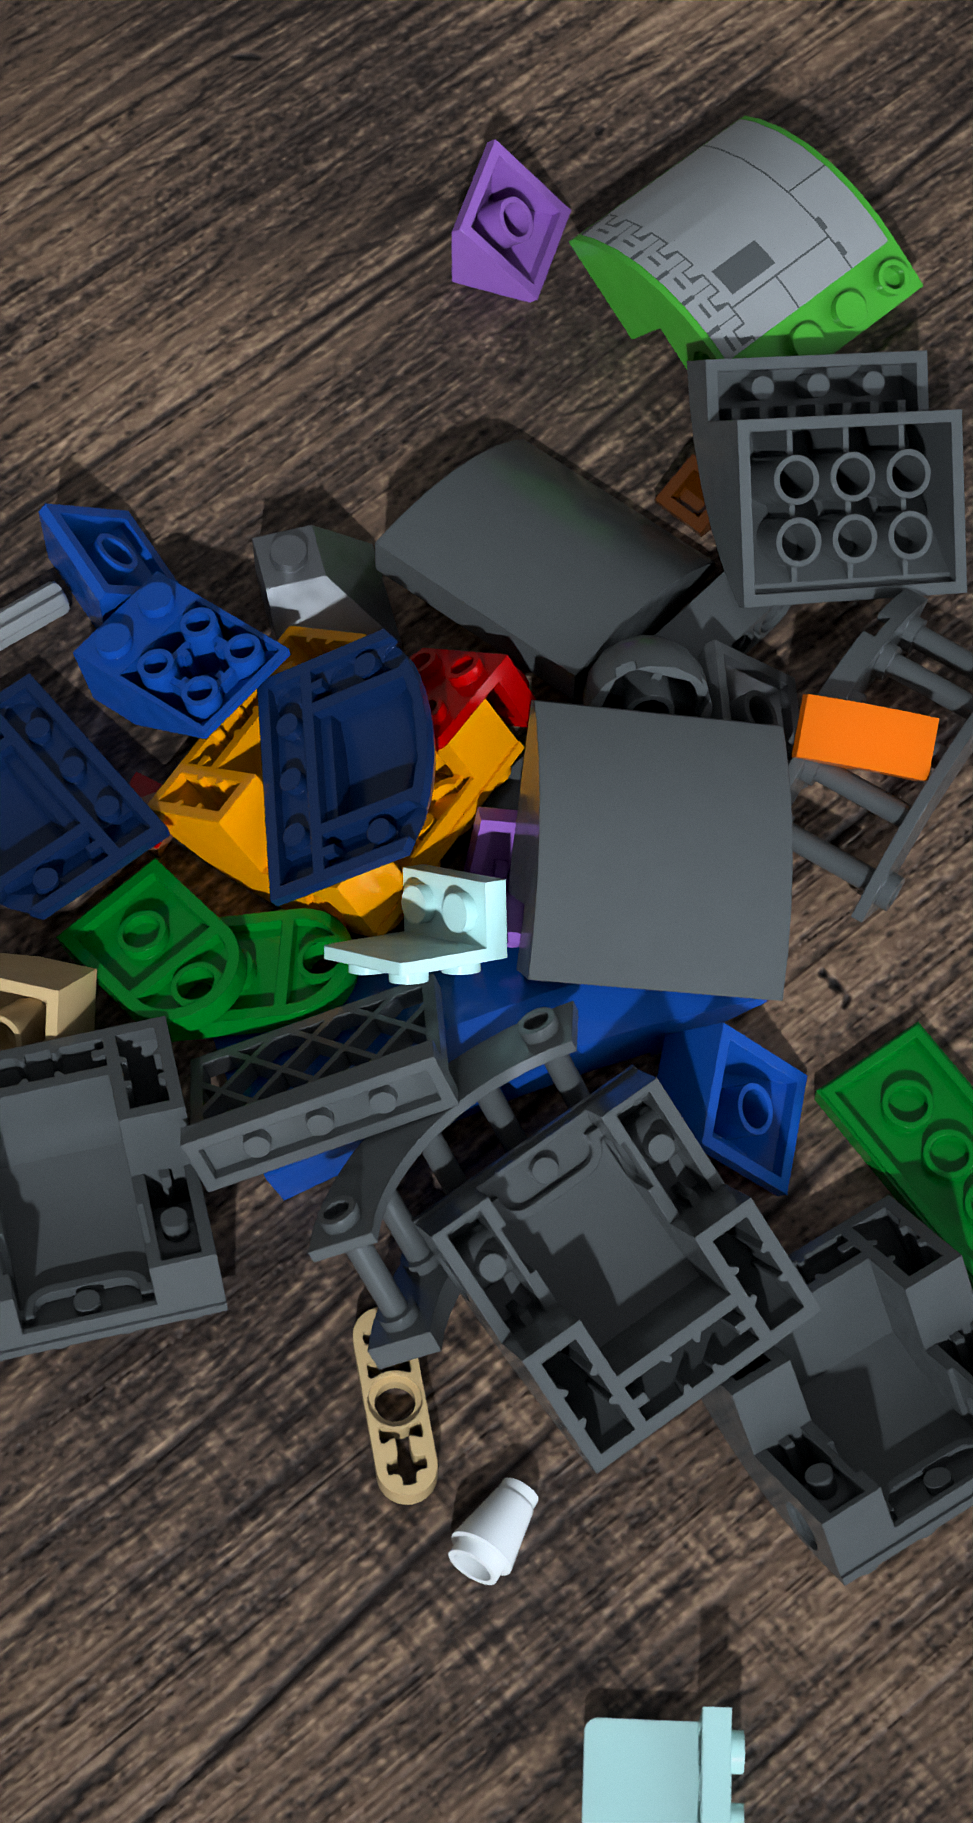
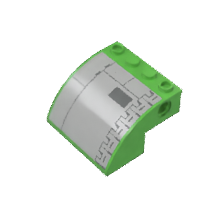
M749 116L737 119L568 241L630 338L633 340L661 329L686 369L687 361L834 354L924 286L880 216L860 191L834 164L808 143L784 128Z

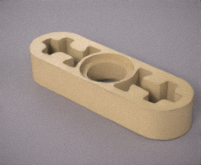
M378 1307L363 1313L354 1326L353 1348L378 1486L382 1493L391 1501L398 1504L411 1505L423 1501L433 1492L438 1479L437 1455L419 1359L416 1358L394 1365L395 1370L382 1373V1369H378L367 1351L368 1345H365V1343H368L370 1340L372 1325ZM405 1367H409L410 1372L400 1370H402ZM372 1373L377 1374L378 1376L370 1379L368 1374ZM393 1388L405 1390L413 1397L415 1402L414 1410L410 1416L396 1422L382 1418L375 1408L377 1398L384 1391ZM417 1431L422 1433V1437L410 1436ZM408 1437L411 1461L414 1465H425L426 1469L417 1471L416 1483L412 1485H403L400 1475L388 1474V1471H393L398 1467V1452L395 1439ZM380 1438L391 1439L384 1444L380 1442Z

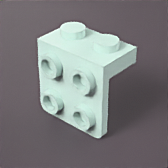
M703 1706L698 1722L620 1718L591 1719L584 1729L581 1823H744V1803H731V1774H743L745 1762L744 1730L732 1729V1708Z

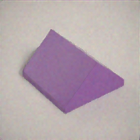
M496 139L486 144L452 230V282L530 303L538 300L571 210Z

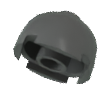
M638 635L622 639L605 649L589 670L583 691V705L706 718L711 717L713 710L706 677L699 662L685 647L663 636Z

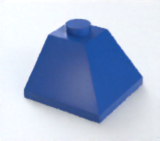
M724 1022L665 1034L657 1079L705 1154L776 1196L788 1194L808 1075Z

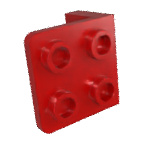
M422 648L409 657L419 671L426 689L433 718L436 751L444 748L485 698L506 725L528 728L531 699L536 700V698L529 689L527 677L515 667L508 654Z

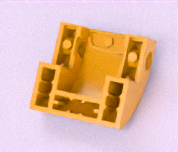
M289 626L277 642L289 648L291 655L269 677L367 635ZM256 689L207 739L199 738L147 805L168 827L170 834L232 880L270 902L258 693ZM486 698L444 748L436 751L435 784L431 805L425 824L410 856L279 907L285 910L308 908L326 912L337 918L349 933L368 937L384 935L393 930L404 917L401 905L403 867L420 864L440 867V860L458 836L464 834L473 826L477 807H481L491 792L508 779L511 774L512 764L525 748L512 734Z

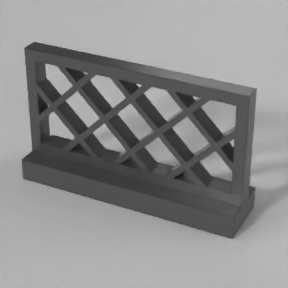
M430 974L428 982L410 985L402 984L190 1060V1125L180 1128V1146L208 1193L458 1106V1087L448 1067L441 987L435 975ZM423 1003L406 1022L395 1019L403 1009ZM360 1026L344 1044L333 1041L342 1031ZM381 1033L392 1036L377 1054L365 1051ZM298 1048L282 1066L272 1063L282 1052ZM319 1055L330 1058L314 1076L303 1073ZM238 1069L222 1087L211 1084L212 1077ZM259 1076L269 1079L252 1098L242 1095Z

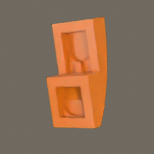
M803 694L791 757L845 769H861L916 782H927L939 718L855 701Z

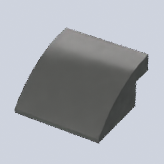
M927 350L687 361L690 413L702 492L720 560L739 608L894 598L906 588L921 596L967 593L962 409L929 411Z
M517 439L497 445L476 455L453 470L408 508L375 542L376 570L501 653L508 654L510 659L572 700L584 689L589 670L605 649L622 639L638 635H656L671 621L712 573L716 564L707 556L524 439Z
M531 699L507 892L525 905L516 970L528 980L783 1001L789 948L793 875L791 790L783 726Z

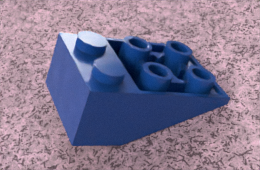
M157 571L73 652V655L93 698L135 725L207 739L291 653L289 648Z

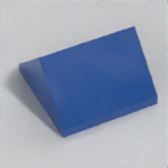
M47 503L39 510L38 513L48 558L96 629L155 572L158 571L177 582L129 511Z

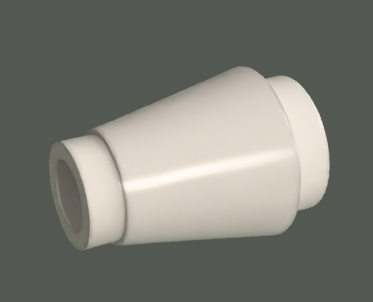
M504 1478L499 1487L451 1535L453 1547L449 1551L448 1556L452 1564L467 1577L485 1585H494L500 1576L510 1574L532 1517L533 1509L538 1503L537 1494L528 1485L517 1479Z

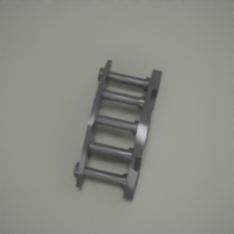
M908 588L894 597L879 612L877 620L885 624L875 636L865 631L860 634L817 695L866 703L867 695L863 693L876 677L883 681L888 676L967 719L949 748L935 740L931 767L934 771L913 805L906 803L845 768L794 757L791 761H788L791 807L805 783L812 786L815 782H818L899 827L875 869L794 823L795 816L792 815L793 852L864 891L851 917L860 922L866 920L879 908L887 911L894 903L905 882V878L898 874L901 866L947 789L973 753V694L900 655L903 650L910 653L915 649L973 681V652L926 627L927 620L920 617L928 599ZM796 729L788 740V743L794 745Z
M574 1001L552 1009L548 1007L534 1009L524 1015L519 1023L484 1040L449 1062V1072L458 1087L459 1105L365 1138L335 1178L318 1212L308 1254L313 1262L343 1253L347 1254L378 1306L367 1351L379 1370L442 1351L445 1329L451 1311L460 1294L411 1221L413 1216L396 1189L398 1184L421 1153L446 1195L468 1180L441 1132L477 1102L502 1145L505 1154L526 1140L528 1137L500 1087L538 1066L545 1065L568 1109L590 1095L569 1055L577 1051L578 1009ZM382 1220L402 1251L400 1257L401 1264L393 1277L373 1245L378 1242Z

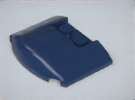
M381 629L268 677L257 688L270 902L277 907L410 856L425 824L431 805L436 769L435 732L426 689L414 662L396 646L398 641L385 629Z
M29 673L0 692V904L13 910L29 913L31 917L45 920L169 837L170 832L168 827Z

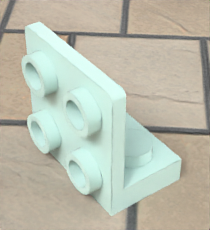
M426 864L403 867L401 905L404 913V931L324 945V959L348 964L349 973L356 975L388 973L389 982L394 984L410 985L425 983L429 981V972L438 970L450 975L479 973L482 962L507 958L506 879Z

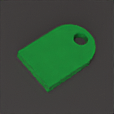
M156 858L57 936L64 951L78 965L97 969L96 983L134 1021L166 1016L169 1034L192 1032L216 1021L238 999L247 977L246 957L232 930ZM203 982L214 983L211 990L203 997L193 1000L185 999L189 990L195 985Z
M308 908L219 917L232 930L246 957L247 977L242 992L231 1008L216 1021L192 1032L169 1034L171 1042L270 1032L342 1006L354 990L359 975L349 973L348 964L340 962L328 972L322 974L310 972L312 967L324 958L325 944L352 940L347 929L334 916L320 910ZM203 982L195 985L189 990L185 999L193 1000L203 997L211 990L214 983Z

